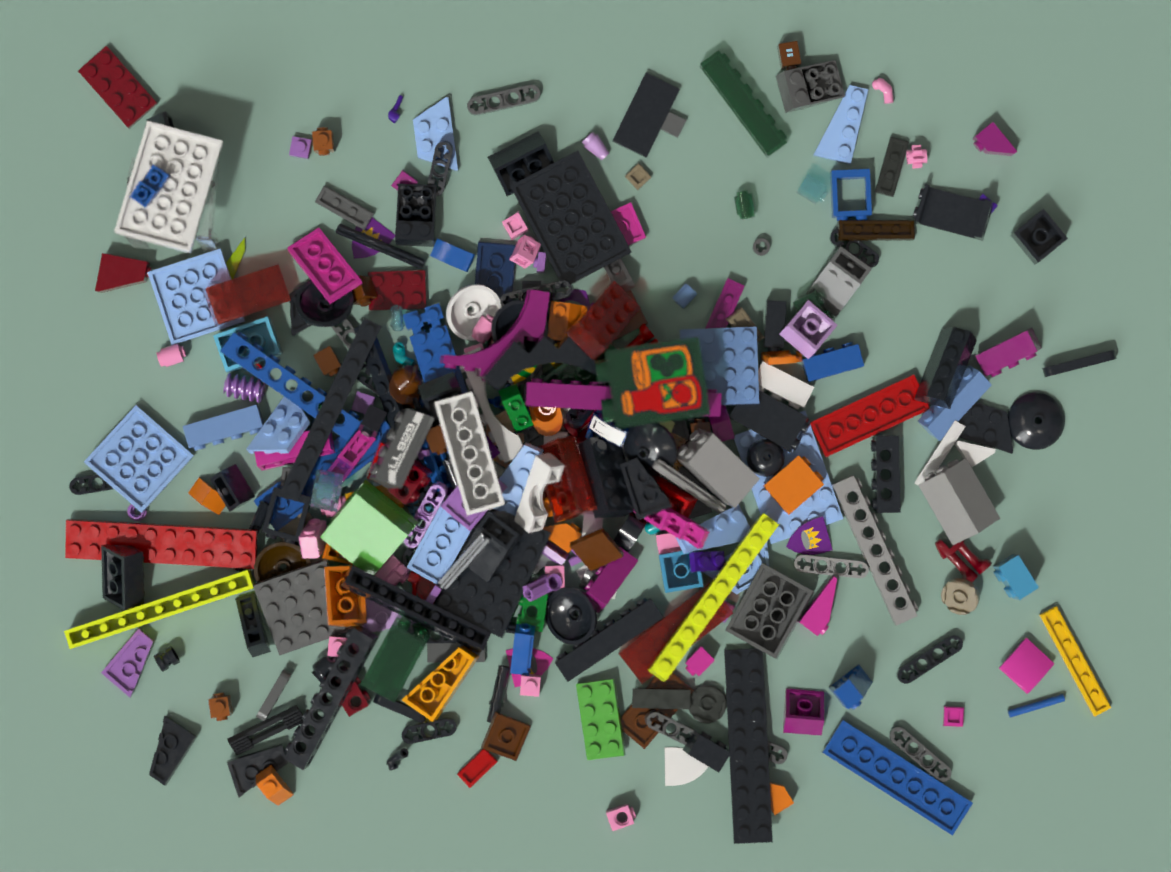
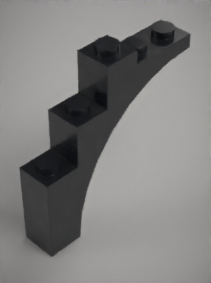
M571 331L557 347L555 346L556 342L549 336L546 338L540 336L527 352L525 351L527 348L521 342L511 341L481 377L494 389L499 390L510 378L521 371L546 363H564L577 366L592 373L601 381H607L612 375L608 373L609 368L601 362L598 364L594 360L595 356L591 352L583 350L588 345L584 341L586 338L578 331L576 333Z

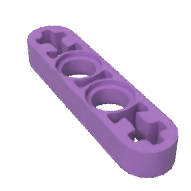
M436 482L429 488L414 516L416 520L419 518L425 520L426 527H419L418 525L414 527L404 540L407 547L415 548L420 544L448 493L444 483ZM436 489H441L440 494L437 496L436 499H434L433 497L436 493ZM426 503L433 504V512H429L426 510ZM416 531V532H418V533H417V535H416V537H415V541L412 542V541H411V536H412V535L414 534V532Z

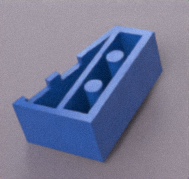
M858 664L832 684L829 689L846 709L852 708L854 710L862 704L860 700L864 698L873 682Z

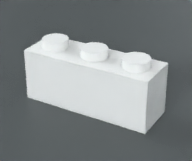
M761 362L758 368L760 391L764 392L767 390L771 392V397L779 401L782 398L789 401L788 405L797 410L799 407L802 409L805 407L814 389L813 386L765 362Z

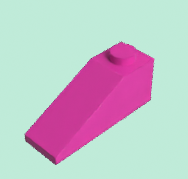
M834 576L830 578L798 621L816 636L819 634L823 635L829 628L827 623L830 620L837 578Z

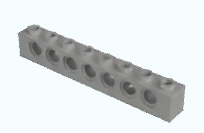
M853 475L832 484L834 493L894 625L897 626L917 617L916 611H918V607L915 601H911L908 596L910 593L908 585L902 583L900 578L902 572L899 566H895L892 561L895 558L891 548H887L884 543L886 537L883 531H879L877 528L878 519L875 513L871 514L868 508L871 504L868 497L862 495L860 489L863 487L859 478L855 479ZM851 491L857 495V500L853 503L847 499V495ZM858 509H862L865 512V517L862 520H858L855 517V512ZM867 526L873 530L872 536L868 538L863 534V530ZM874 544H878L881 547L878 555H874L871 552V547ZM885 561L888 563L889 569L882 573L879 570V565ZM890 579H894L897 583L896 588L893 590H889L887 587V582ZM897 597H903L905 601L904 605L900 608L895 605Z

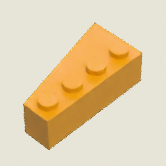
M465 646L459 647L407 694L402 701L430 721L437 720L479 656Z

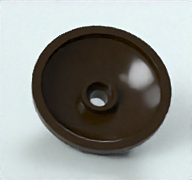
M284 541L269 544L260 551L255 560V580L260 582L311 564L310 558H302L301 548L296 544ZM284 563L287 565V567L285 569L280 568V564Z

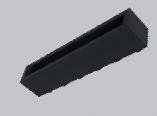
M646 597L636 603L638 607L632 611L628 608L620 614V619L617 621L614 619L604 624L605 629L600 632L598 629L595 630L590 639L584 643L574 644L572 646L573 650L569 653L564 651L556 657L558 660L555 664L566 681L569 682L663 619L664 617L652 599L647 600Z

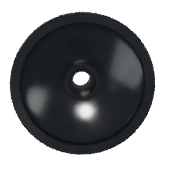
M311 280L299 289L296 296V309L300 317L305 322L317 327H331L341 323L350 315L354 306L352 291L329 304Z
M524 300L508 302L495 313L491 323V335L494 343L508 332L517 320L524 305ZM546 319L545 330H544V337H545V338L548 336V322H547V319ZM524 336L523 345L527 348L525 350L527 352L535 342L527 341Z
M1034 392L1019 397L1011 405L1007 415L1011 437L1020 446L1031 450H1040L1053 445L1060 438L1065 425L1061 406L1054 398L1044 393ZM1036 417L1041 419L1040 424L1035 423Z
M642 420L633 424L627 430L624 437V451L629 461L640 458L652 476L662 475L653 469L656 460L661 459L669 466H674L677 459V445L674 437L666 427L655 421Z
M565 587L555 591L549 597L546 604L545 619L549 630L558 640L574 645L580 644L592 636L597 624V612L592 600L586 593L574 587Z

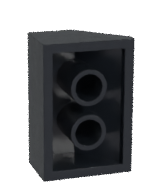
M539 131L487 157L507 197L514 194L510 187L511 185L554 163Z
M101 545L103 599L123 610L143 605L145 596L143 551L132 545Z

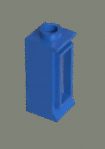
M526 623L516 624L510 673L529 676L536 626Z

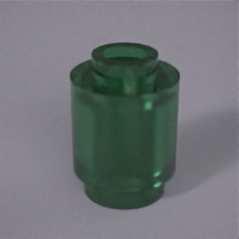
M748 190L737 192L734 202L740 220L755 217L754 212H756L753 194L748 193Z

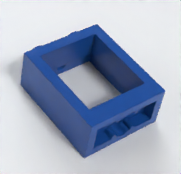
M870 169L832 170L830 172L832 218H837V221L848 220V218L856 217V220H867V217L872 215ZM864 179L866 210L838 211L837 180Z

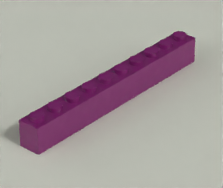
M531 379V382H527L526 406L623 412L620 401L621 392L637 389L634 384H628V388H621L620 384L609 383V387H604L599 382H589V386L582 385L581 381H570L569 385L562 384V380H551V383H543V379ZM706 389L705 392H702L701 408L672 414L720 417L722 393H717V389Z

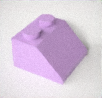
M808 300L779 335L809 359L837 327V324Z

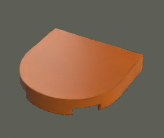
M781 350L779 352L768 351L761 353V360L768 365L790 364L803 361V354L799 351H796V354H791L789 350Z

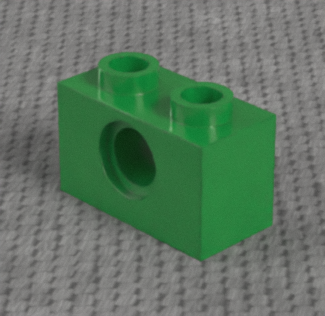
M517 384L500 390L499 394L515 431L518 432L534 425Z
M548 593L534 601H528L523 595L519 603L520 606H523L522 613H518L517 624L526 623L536 626V632H543ZM529 606L537 608L538 612L535 616L527 614L526 610Z

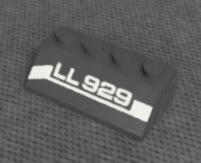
M411 409L399 411L395 416L394 421L396 422L393 428L386 435L387 441L378 452L379 458L370 469L371 475L369 479L388 489L402 488L434 421L433 417Z

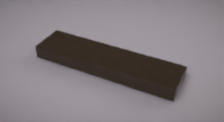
M839 220L837 222L838 241L915 239L914 220Z

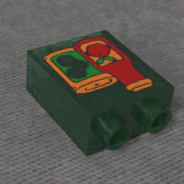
M699 337L604 351L605 359L595 360L598 384L608 382L610 398L601 399L604 423L614 421L615 429L710 415Z

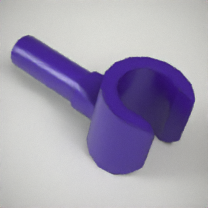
M399 95L395 106L388 113V119L393 123H396L401 116L397 112L403 99L401 95Z

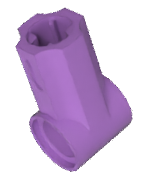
M555 573L543 574L538 579L523 586V595L528 601H534L551 591L559 590L562 586V579Z

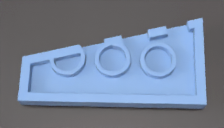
M849 85L845 97L840 102L813 156L851 164L868 89Z
M528 443L523 445L499 478L508 486L502 493L505 505L492 509L506 511L516 516L535 456L541 455L543 449Z
M738 504L736 508L732 507L699 524L710 531L702 549L696 548L684 539L675 538L683 554L739 543L749 531L750 526Z

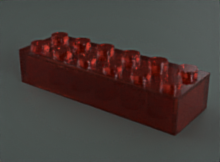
M710 582L618 652L641 684L654 676L648 671L649 667L710 585ZM725 601L693 644L733 614Z

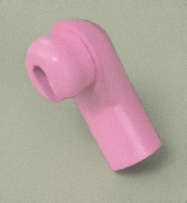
M883 78L874 80L872 87L883 92L884 104L894 103L892 86Z

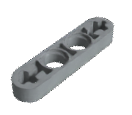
M799 555L793 562L797 571L805 573L864 578L869 571L866 563L855 560ZM801 558H804L805 562H811V558H813V571L809 570L811 566H804L803 569H800V565H797V562L801 561ZM819 560H824L827 563V568L824 571H819L816 568V563ZM839 562H843L846 565V570L843 573H838L835 570V566ZM849 563H853L851 567L856 568L859 564H862V568H865V571L861 572V575H858L856 571H851V575H848Z

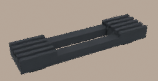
M295 705L228 738V743L236 755H239L253 748V745L287 728L290 730L302 724L304 721L302 719L303 714L298 706ZM281 720L283 721V723H280V724H278V725H276V726H274V727H272V728H270V729H268V730H266V731H264V732H262V733H260V734H258V735H256V736H254V737H252V738H249V736H251V735H253V734H255V733H257V732H259V731H261V730H263V729H265V728H267V727H269V726H271V725H273V724H275V723H277V722H279V721H281Z

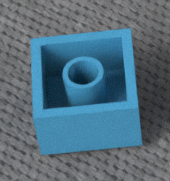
M682 551L658 554L665 593L704 587L701 572H691L689 553L683 554Z
M1012 554L993 566L995 569L993 573L999 582L1002 581L1006 586L1003 589L1009 598L1021 600L1039 588L1019 555Z

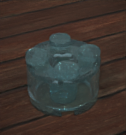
M317 469L310 507L337 512L344 474Z

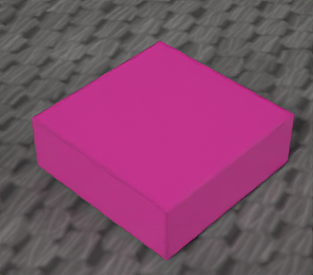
M944 706L943 726L963 727L964 707Z

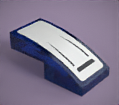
M594 411L587 428L602 439L622 448L629 428L611 422L612 417Z

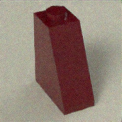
M102 253L95 291L104 293L145 283L149 278L147 272L152 271V267H150V263L147 261Z

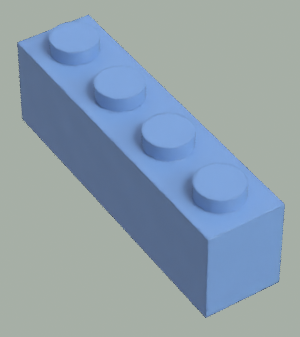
M969 365L964 372L951 408L947 409L932 405L924 412L918 422L931 436L941 441L954 421L958 422L992 384L980 371Z
M253 405L185 425L183 430L188 447L198 451L205 449V445L213 443V446L224 443V439L230 437L232 440L242 438V434L247 432L250 435L257 434L264 425L259 405Z

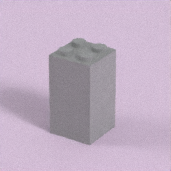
M702 429L694 431L689 437L690 440L678 449L676 460L718 500L736 508L760 478L713 433Z
M966 458L961 461L955 459L947 464L948 467L943 465L934 470L936 474L932 472L923 477L925 481L918 485L952 545L980 533L1000 519Z

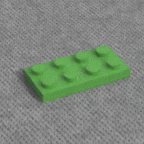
M615 679L577 683L576 689L587 760L625 756L626 752Z

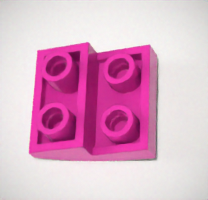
M1025 638L1014 652L1005 659L999 669L1028 694L1055 663L1030 640Z

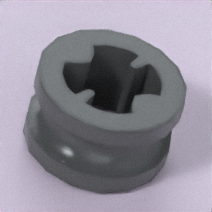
M764 238L757 239L753 244V251L759 256L766 255L770 250V244ZM764 242V246H767V249L758 252L759 248L756 249V244Z

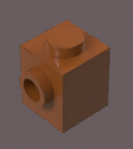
M327 127L317 128V131H312L313 151L316 154L326 156L330 155V152H335L332 130H328Z
M224 692L213 694L212 698L208 699L211 718L222 721L227 720L228 716L233 714L230 695L225 696Z

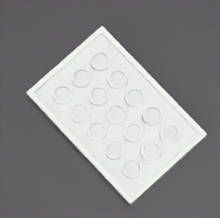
M147 121L114 232L191 253L223 141ZM154 164L171 176L154 200L145 208L130 198V195Z

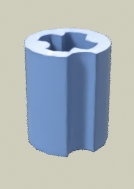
M685 284L672 299L684 309L697 293L689 285Z

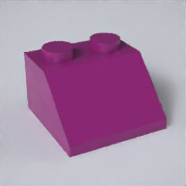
M786 688L783 733L822 736L824 726V691Z

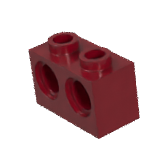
M415 459L402 488L388 489L387 491L405 505L414 503L420 497L419 492L422 487L427 486L430 482L432 471ZM415 470L419 473V479H416L414 476ZM404 486H407L409 489L408 495L404 492Z
M358 676L342 704L349 717L370 705L369 700L371 698L366 690L363 691L359 685L361 680ZM336 679V683L341 685V679ZM352 697H360L362 700L361 705L354 706L351 702Z

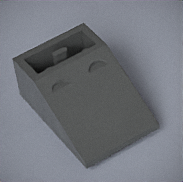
M836 60L783 71L776 76L785 113L845 97Z
M840 246L805 295L837 317L872 268Z

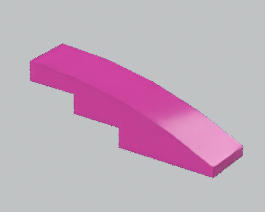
M358 430L315 486L313 492L328 503L376 438L364 436Z
M671 508L643 518L658 529L666 530L678 539H684L698 549L703 548L710 532Z

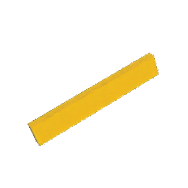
M1054 606L1039 614L1092 715L1095 717L1110 709L1111 706L1058 607Z

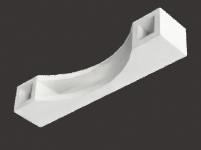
M479 347V348L474 349V350H472V351H470V352H467V353H465V354H471V353L477 352V351H479V350H482V348ZM459 366L461 371L466 372L468 379H465L469 390H474L477 408L481 407L483 411L481 418L484 425H489L490 427L489 437L492 443L496 442L499 448V460H504L505 463L512 461L523 447L520 436L509 431L495 417L487 398L486 381H481L482 377L477 376V368L475 372L465 371L464 366Z

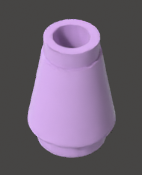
M591 132L582 141L584 148L600 160H603L609 154L599 135Z

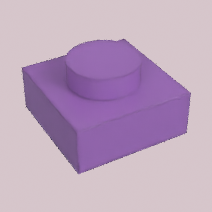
M292 136L289 156L309 159L312 140Z
M538 252L533 268H537V273H545L546 254L545 252Z

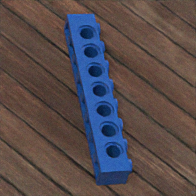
M240 331L237 334L233 332L220 352L316 418L319 412L318 405L324 402L327 393L319 387L317 390L310 386L312 382L302 376L300 379L295 376L296 371L288 365L284 368L278 364L280 360L272 354L270 356L264 354V348L257 343L252 345L247 342L248 337ZM241 346H247L250 353L248 356L242 357L239 355L238 349ZM257 357H262L265 359L266 364L262 368H257L254 360ZM272 369H280L282 374L279 379H273L270 376ZM293 379L297 382L295 390L287 389L286 383L288 380ZM304 391H311L313 393L311 401L307 402L302 399ZM342 409L340 413L345 416V420L341 424L335 423L332 431L348 441L361 422L358 420L359 415L351 410L346 412Z

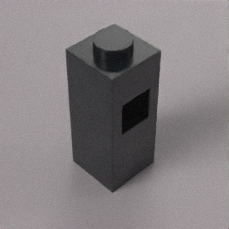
M766 301L763 347L768 348V351L779 352V348H784V338L779 334L785 328L786 301Z

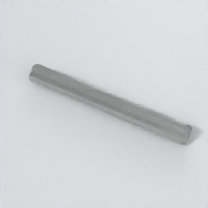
M661 459L654 462L653 469L717 513L720 514L725 511L726 505Z

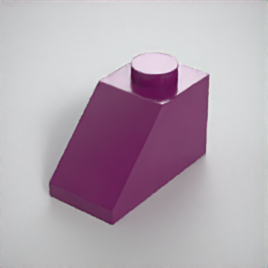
M994 122L973 138L975 141L973 143L974 146L985 154L1012 156L1017 152Z

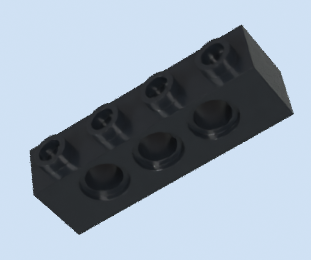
M874 436V440H871V452H874V459H871V471H875V478L871 480L872 490H875V498H872V509H875V513H901L899 436ZM882 450H887L890 454L887 461L880 458ZM883 469H887L890 472V477L887 480H883L880 476ZM884 488L890 490L891 494L888 499H883L881 496V491Z

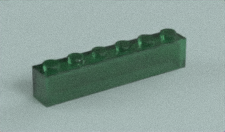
M718 50L700 63L699 67L764 155L769 158L787 144V136L781 129L778 131L774 124L776 122L770 114L766 115L763 111L764 105L759 99L755 100L752 96L753 91L751 87L741 81L740 78L742 76L736 68L732 69L729 65L730 59L724 52L721 54Z

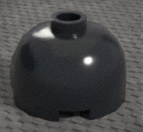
M764 438L757 440L749 447L746 460L751 471L758 476L768 477L775 475L781 470L784 465L785 455L781 446Z

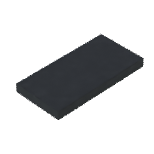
M645 73L612 142L647 158L680 89Z

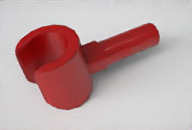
M411 571L407 581L413 582L412 594L417 596L420 575Z

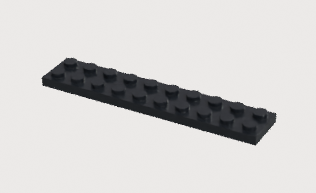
M759 649L724 650L734 844L773 842L763 651Z

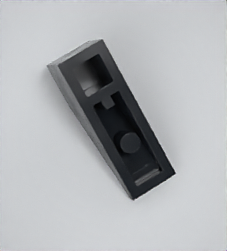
M254 593L235 598L249 653L252 657L271 652Z

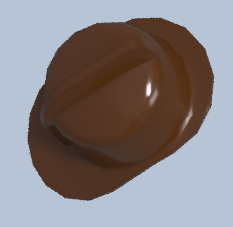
M419 365L399 366L394 370L389 390L393 399L398 403L408 405L413 402V398H416L419 390L418 385L423 381L422 374L418 370Z

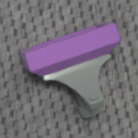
M549 540L533 574H538L540 569L547 565L562 566L570 554Z

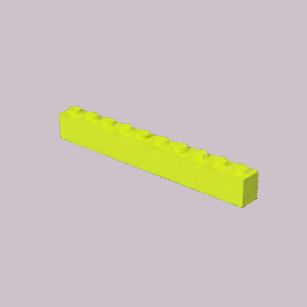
M764 513L757 518L648 669L649 672L663 682L669 678L779 526L778 523Z
M249 569L65 630L64 633L69 648L73 649L253 589L255 582Z

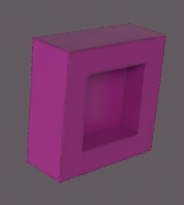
M402 170L391 186L398 191V184H417L418 180Z

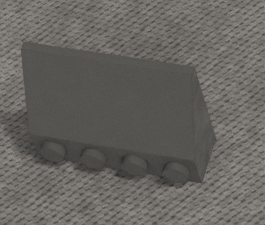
M762 563L725 631L778 659L812 598L814 591Z

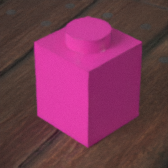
M699 646L685 661L687 665L685 669L692 676L695 674L700 676L715 659Z

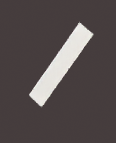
M954 421L916 479L915 484L919 485L925 481L923 477L932 472L935 474L934 470L940 467L966 426Z

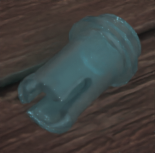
M398 305L390 308L392 320L390 327L394 331H401L405 326L402 316L403 307L399 306L398 309Z

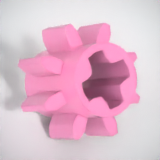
M912 145L911 150H906L907 164H912V169L922 168V163H927V150L921 149V145Z

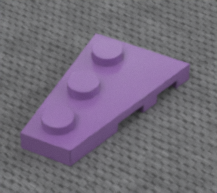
M138 629L101 672L130 698L154 640L141 629Z

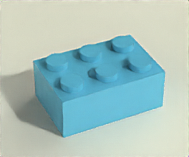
M268 316L213 335L225 372L227 373L243 368L220 352L233 332L236 334L239 331L248 337L247 342L252 345L254 343L264 348L263 353L267 356H270V354L274 356L283 354L271 319ZM241 346L238 349V353L240 356L246 357L249 355L250 350L247 346ZM257 357L254 360V364L264 361L265 359L262 357Z

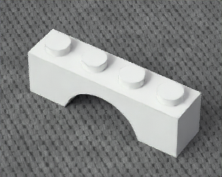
M550 453L535 456L514 519L528 533L541 531L544 528L548 513L543 504V490L547 484L560 481L565 466Z

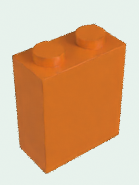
M799 455L796 456L763 485L788 515L824 485L822 482L824 478L817 470L815 472L809 467L811 463L805 456L802 458Z

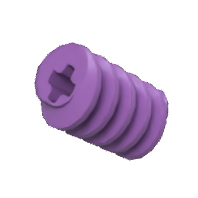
M228 373L224 383L223 394L226 392L227 397H231L234 393L235 399H238L241 395L242 400H246L249 396L250 402H253L256 398L257 403H261L266 383L261 385L260 379L254 383L253 377L250 378L249 382H246V376L239 380L238 374L231 379V373Z

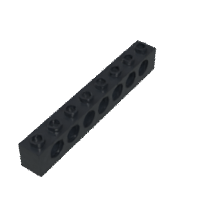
M353 565L348 569L341 583V587L477 653L484 650L491 635V632Z
M361 625L349 629L346 634L347 641L345 645L342 644L337 651L339 655L337 660H334L328 668V671H330L329 675L324 677L319 685L321 690L313 696L310 710H306L302 717L304 720L302 725H299L293 734L295 736L293 742L290 741L285 748V760L301 770H305L310 766L379 636ZM353 643L358 645L359 652L353 649ZM344 660L350 663V668L345 667ZM335 676L341 679V685L336 683ZM326 693H330L332 695V701H330L327 698ZM318 709L323 711L324 717L318 714ZM309 725L315 728V733L309 730ZM301 741L306 744V749L301 747Z

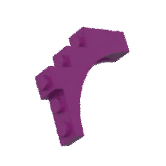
M527 290L525 302L517 320L498 341L485 349L471 354L459 356L441 355L440 363H444L445 368L456 369V366H464L465 371L475 372L477 368V376L481 377L511 341H519L523 344L525 336L527 341L536 342L540 336H544L550 292Z

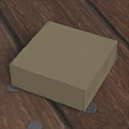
M639 163L625 175V178L637 191L652 178Z

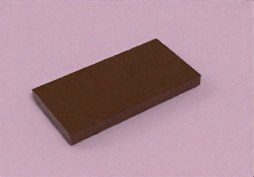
M673 672L664 682L655 676L646 687V689L690 690V695L694 691ZM631 705L621 716L622 731L645 749L659 733L648 727L645 723V715L651 710H656L671 718L678 709L632 708ZM656 716L650 718L652 724L653 722H657L660 725L663 723Z

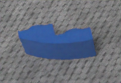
M153 164L144 179L139 181L130 198L147 208L171 175Z
M437 238L430 256L468 272L475 254Z

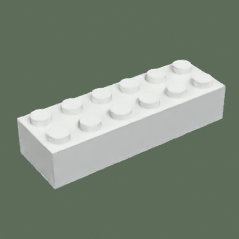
M473 391L434 402L466 514L471 515L505 505Z

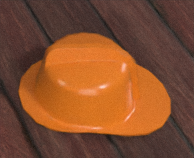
M529 406L535 430L539 434L552 436L559 432L563 424L561 408Z

